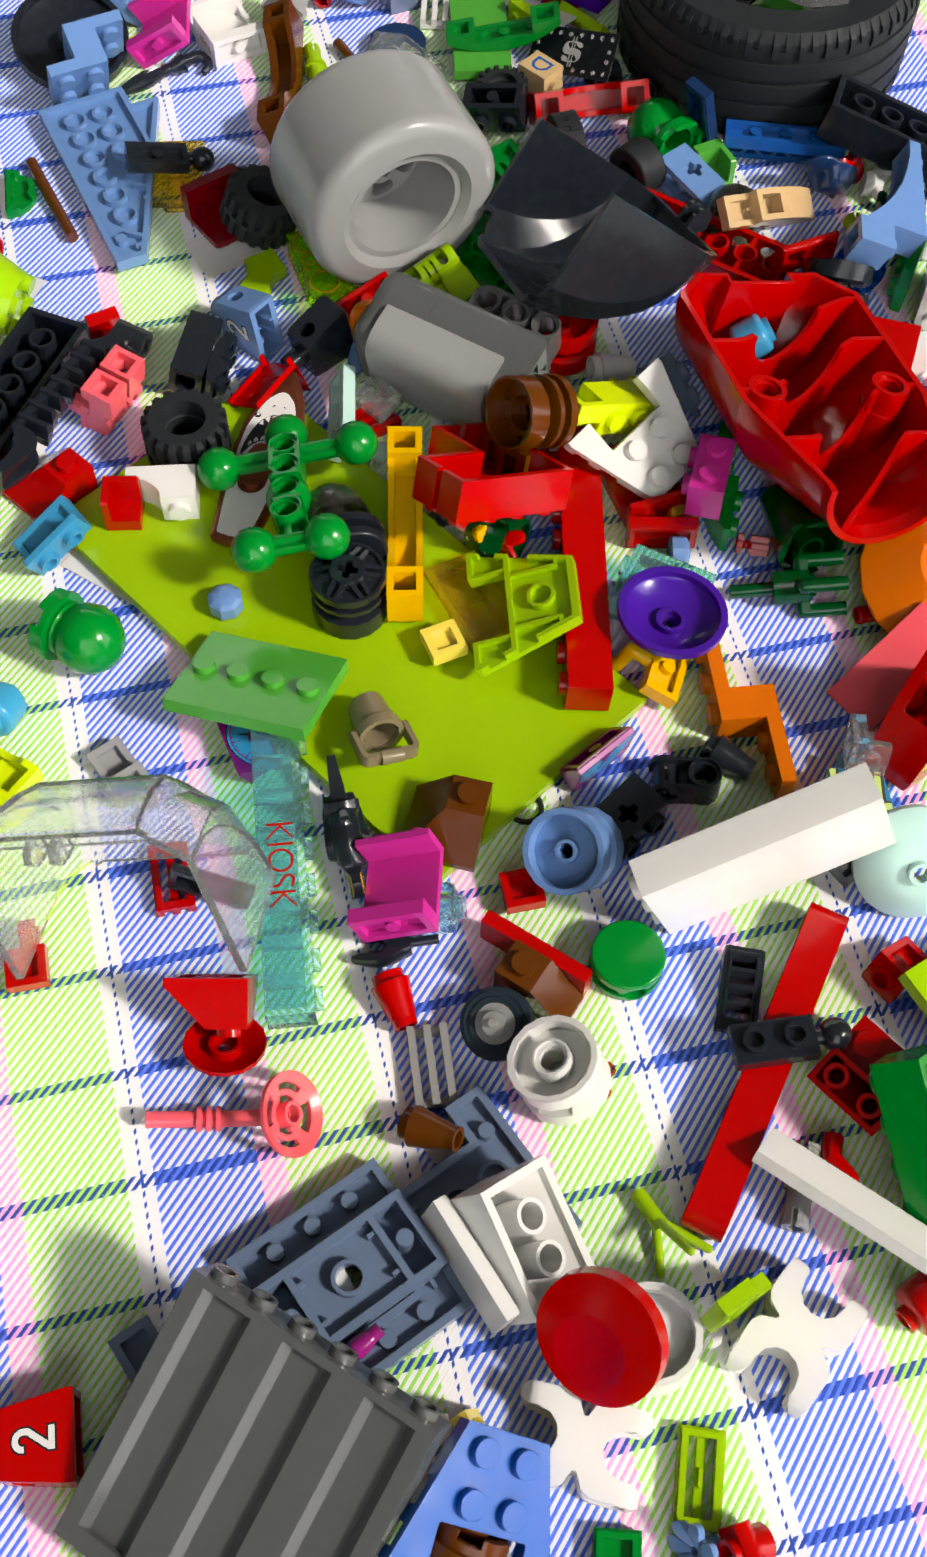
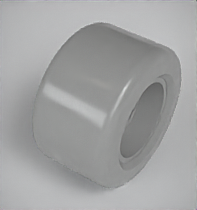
M376 49L351 55L330 65L313 77L299 90L284 110L275 129L269 155V169L275 191L316 261L332 276L356 285H363L384 271L388 275L395 272L403 273L446 242L453 250H456L471 234L482 218L484 203L493 190L495 178V162L488 140L443 73L424 57L412 52L395 49Z

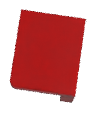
M137 476L102 477L100 507L107 531L142 530L145 501Z

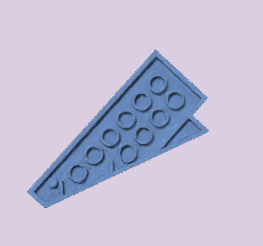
M122 86L38 110L40 121L118 271L121 272L149 263L155 173L128 172L124 145L125 141L158 142L160 122L158 96L131 103Z

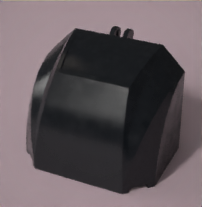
M540 116L485 201L483 212L488 215L485 233L479 235L477 241L478 247L522 303L531 308L557 316L592 320L641 313L673 295L718 257L696 234L705 231L712 218L710 208L708 206L703 207L700 199L690 200L677 215L663 200L632 176Z

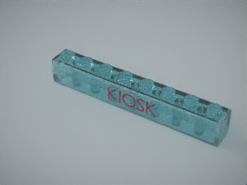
M250 730L265 1019L269 1030L318 1025L317 1011H325L323 986L315 987L314 973L322 972L320 947L313 948L312 934H319L318 910H310V897L317 896L315 873H308L307 860H314L313 837H305V825L312 824L310 801H303L302 790L310 789L308 766L301 767L300 756L307 755L306 740L303 742Z

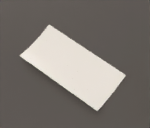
M296 227V230H295V232H294L293 237H294L297 233H299L297 227ZM301 234L296 236L294 244L304 240ZM204 236L184 243L194 261L209 278L244 265V259L265 251L261 250L260 247H249V244L239 241L223 248H215ZM292 239L289 240V243L286 246L281 245L279 249H275L273 251L276 252L278 250L291 246Z

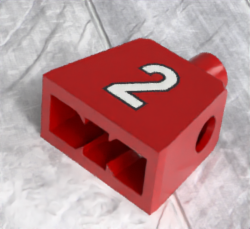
M66 1386L0 1408V1483L11 1487L77 1488L84 1475L81 1393L73 1386Z

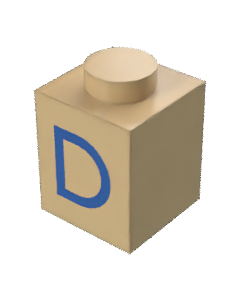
M537 50L518 63V73L522 71L525 77L528 78V93L563 87V65Z

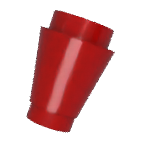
M401 967L392 968L375 975L371 979L374 986L371 992L391 1025H393L395 1032L404 1031L407 1026L417 1025L418 1021L409 975H404Z

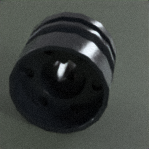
M350 542L342 556L335 559L324 560L314 557L309 569V583L312 594L313 615L318 626L328 635L345 640H357L369 636L378 630L387 617L386 566L381 555L370 546L359 542Z

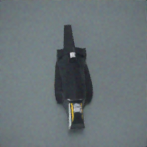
M335 754L326 756L329 796L323 797L322 804L326 853L330 862H337L343 869L349 899L364 898L366 884L362 867L365 858L355 848V840L370 838V834L359 805V799L355 797L353 792L346 793Z

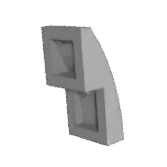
M118 735L86 754L88 763L127 812L132 811L161 792L139 760L136 761Z

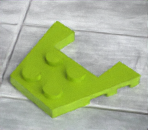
M478 553L465 554L467 581L471 588L502 580L505 581L510 633L473 643L475 672L479 678L488 676L583 623L577 568L572 555L528 554L527 558H509L508 554L495 553L494 557H480Z

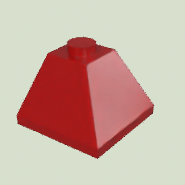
M67 447L53 452L39 462L37 467L25 479L6 491H1L7 499L35 521L61 494L75 504L97 489L98 484L93 466L73 449Z
M175 974L163 978V987L205 1030H216V1037H241L242 1030H248L253 1026L258 974Z

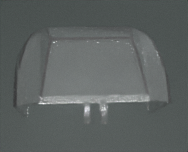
M166 774L38 782L15 794L0 806V955L16 979H24L61 890L69 885L66 879L92 862L97 867L103 862L178 858L187 863L239 971L246 972L249 969L276 874L260 846L230 805L209 797L190 784Z

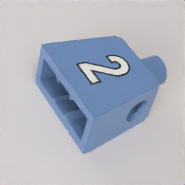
M238 285L222 297L217 296L212 301V314L223 319V333L228 331L238 337L236 347L260 362L258 357L263 354L266 360H268L285 346L272 295Z

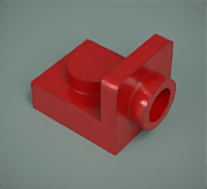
M906 935L881 950L862 972L861 977L886 1003L890 1004L905 989L897 978L925 960L927 955Z

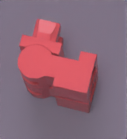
M116 344L99 364L100 369L96 368L80 388L81 394L76 392L72 405H68L69 409L81 415V426L91 428L106 436L110 435L115 428V423L120 422L133 405V400L140 396L143 391L141 383L145 379V359Z

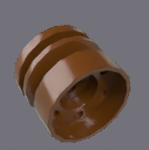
M561 374L504 375L496 379L489 389L485 403L486 424L492 440L502 450L514 452L527 451L533 448H559L569 442L578 424L579 406L576 392L570 381Z

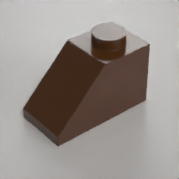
M517 939L494 971L493 986L507 987L519 992L531 1005L534 1015L539 1018L552 1015L572 1017L584 999V996L551 959Z

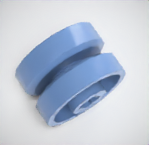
M587 805L546 810L530 824L524 835L522 847L525 869L534 883L548 893L561 896L601 888L616 875L622 865L624 853L621 831L612 817L597 807Z

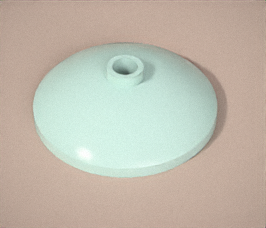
M903 805L887 811L896 843L851 861V870L859 892L871 906L882 913L894 917L915 918L927 915V805ZM925 868L924 874L918 877L914 876L917 869Z

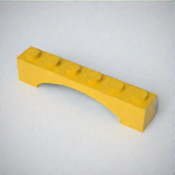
M387 426L388 554L386 599L388 622L424 621L423 504L412 497L418 456L423 455L422 426Z

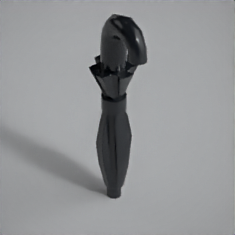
M196 50L183 56L177 52L169 63L138 73L125 82L122 88L126 95L145 91L155 86L164 77H168L173 73H188L187 67L198 62L204 64L201 72L203 76H206L213 67L212 60L204 51Z

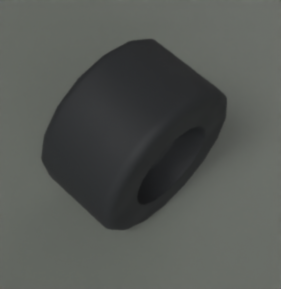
M638 136L615 149L609 158V162L647 188L657 190L665 181L666 167L664 159L655 144L647 138Z

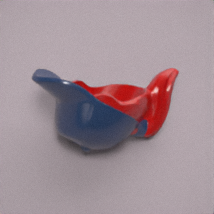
M849 152L842 159L830 155H822L808 160H799L807 168L808 179L812 189L832 199L836 195L847 191L852 184L858 183L865 167V159L863 157H855Z

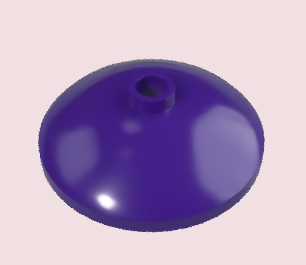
M657 566L638 572L625 583L617 603L618 619L626 635L643 650L667 659H691L708 653L719 644L728 625V608L719 590L703 576L680 567Z

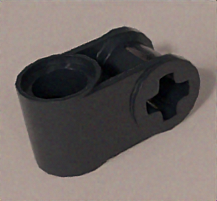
M659 755L650 759L648 768L652 773L651 787L669 801L668 805L697 804L703 806L713 803L718 798L723 770L716 760L708 757L693 758L675 757L672 755ZM704 779L708 780L711 783L703 784L698 782L697 780Z

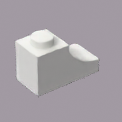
M196 464L125 467V476H137L139 478L144 501L157 506L163 512L164 520L183 521L186 519H200V483Z

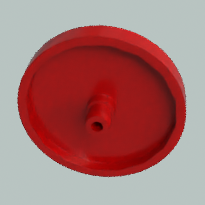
M584 1266L564 1274L549 1287L542 1297L536 1318L539 1347L552 1373L574 1395L597 1406L620 1408L640 1401L659 1382L668 1362V1333L656 1304L634 1280L610 1268Z

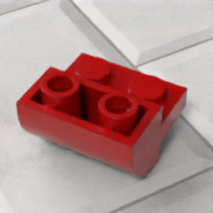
M864 1015L852 1028L850 1044L842 1050L831 1049L806 1077L873 1137L881 1129L880 1117L882 1113L877 1095L872 1092L870 1087L869 1065L887 1054L904 1049Z

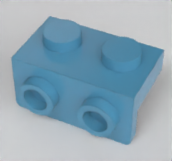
M61 494L12 544L25 558L23 564L27 569L44 576L59 565L60 559L72 547L77 546L83 541L85 534L92 526L73 503Z

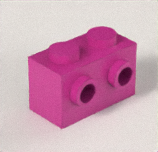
M701 433L698 447H691L687 467L693 468L692 474H684L681 494L687 495L684 514L719 520L734 455L735 439Z

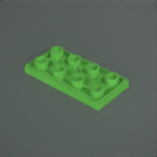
M449 0L450 21L474 17L476 27L507 21L505 0ZM452 47L455 80L474 81L477 77L479 78L481 71L485 73V69L488 67L494 70L495 65H499V69H503L504 65H508L509 70H512L510 49L475 52Z

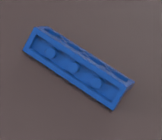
M726 119L722 141L734 157L800 163V159L808 160L822 155H830L842 159L846 152V149L837 145L827 144L821 137L816 136L818 127Z

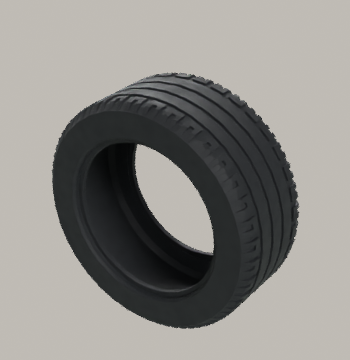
M619 0L617 34H620L618 46L623 62L628 72L631 73L632 78H649L650 96L652 98H665L672 101L680 108L684 116H688L685 82L692 76H695L714 92L717 133L724 135L726 119L818 127L825 104L842 74H846L887 94L899 72L921 0H816L826 7L808 10L769 9L736 0Z

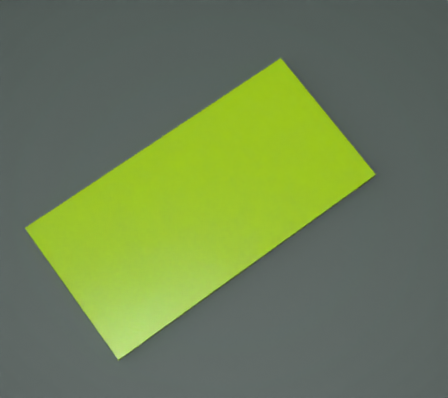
M228 401L222 403V407L225 408L232 445L230 449L232 451L239 432L253 408L231 406ZM305 414L308 442L328 438V432ZM145 455L131 466H151L148 456ZM328 459L305 463L307 467V486L312 497L310 508L307 511L309 521L312 517L321 513L339 515L351 511L366 512L376 516L382 522L388 545V482L365 463L362 465H349L341 461L339 464ZM125 470L116 476H125ZM200 480V519H186L183 521L164 520L163 512L157 506L145 502L142 530L107 531L100 507L101 486L73 504L92 526L85 534L83 541L73 548L191 659L211 631L348 660L346 676L306 740L303 742L276 735L272 736L328 788L326 756L335 754L346 793L353 792L355 797L359 799V805L366 824L377 834L387 835L404 831L417 785L451 775H459L493 783L492 805L481 843L482 847L563 777L559 771L562 766L611 727H621L647 704L648 697L638 692L639 689L613 669L614 691L608 711L564 709L563 694H557L558 672H562V664H556L557 642H561V636L488 676L479 678L475 672L473 643L510 633L505 581L502 580L471 588L467 581L465 554L472 552L442 526H438L425 512H423L424 621L388 622L386 617L382 626L371 635L357 640H345L328 635L318 626L314 618L309 569L315 556L311 555L309 551L278 556L268 570L259 574L248 573L239 569L232 560L230 547L218 544L210 538L220 491H213L205 487ZM270 515L264 530L269 531L274 536L277 533ZM386 558V560L384 561V564H385V566H386V575H387V558ZM230 583L240 589L244 609L235 619L222 621L211 615L207 594L216 585ZM454 619L468 646V655L433 666L420 640V630ZM370 691L379 693L391 710L399 716L401 721L407 720L419 741L417 756L383 766H362L348 738V732L354 730L348 714L349 703L359 694ZM404 736L394 747L408 746ZM443 866L442 881L453 873L456 868Z

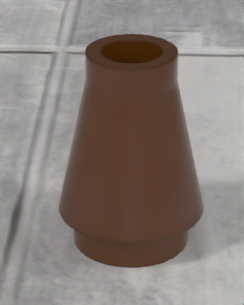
M419 1105L415 1108L407 1107L403 1111L397 1126V1136L409 1148L457 1152L464 1140V1128L454 1125Z

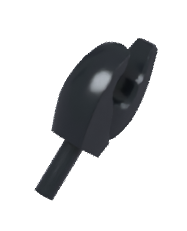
M439 935L405 936L365 942V944L382 943L384 946L379 951L370 950L367 953L352 955L351 962L355 965L370 968L392 966L413 955L412 947L440 944Z

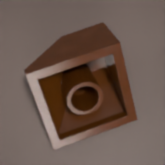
M451 775L417 785L404 831H408L411 828L429 827L444 847L443 866L474 872L492 805L493 783Z

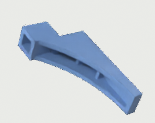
M909 140L892 161L891 184L884 205L868 215L861 213L844 233L845 260L869 265L878 271L894 254L909 258L918 247L923 246L926 242L927 208L924 196L925 183L923 182V160L920 143Z

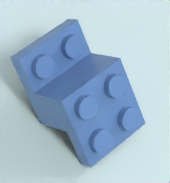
M119 9L62 24L64 57L66 61L46 66L49 94L53 106L109 90L107 58H113L120 52H124L123 18Z

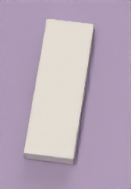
M445 1194L434 1200L420 1218L449 1260L450 1267L490 1332L494 1335L507 1327L520 1314L519 1309L453 1203Z

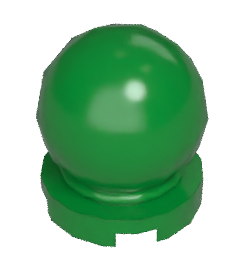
M648 98L634 108L627 121L628 141L638 136L647 138L655 144L662 156L683 143H686L691 149H693V146L702 143L703 131L699 129L698 123L691 117L684 116L675 103L665 98Z
M57 588L45 597L39 605V608L43 609L44 612L39 619L38 625L31 624L29 628L28 643L32 652L46 660L58 659V661L74 673L91 676L110 670L118 664L126 647V633L120 618L104 605L84 602L78 593L67 591L63 588Z

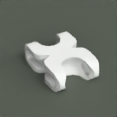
M797 1257L792 1258L776 1279L772 1288L765 1295L764 1310L767 1316L759 1315L751 1319L741 1331L724 1360V1365L736 1374L744 1372L746 1367L750 1366L757 1356L771 1355L780 1359L787 1367L791 1381L787 1394L782 1401V1408L795 1420L808 1411L830 1378V1366L825 1358L831 1359L836 1357L843 1350L847 1349L868 1315L867 1308L855 1300L849 1301L839 1311L837 1316L833 1318L823 1319L812 1314L804 1305L801 1293L805 1280L810 1274V1269L807 1264Z
M537 1380L523 1382L520 1390L522 1403L527 1409L547 1417L554 1428V1443L550 1448V1491L559 1489L567 1477L571 1475L574 1478L577 1495L584 1502L624 1513L636 1511L639 1503L637 1489L632 1484L623 1482L610 1474L604 1464V1448L607 1442L615 1437L636 1440L646 1438L653 1432L655 1420L652 1415L632 1406L620 1408L596 1406L590 1415L586 1416L583 1412L581 1398L574 1395L566 1387Z

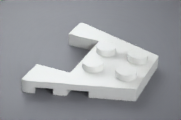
M659 358L653 360L632 380L655 409L613 450L590 424L584 426L563 446L571 454H578L589 461L588 464L597 470L602 469L617 479V483L644 500L666 494L691 469L687 467L691 447H698L663 363Z

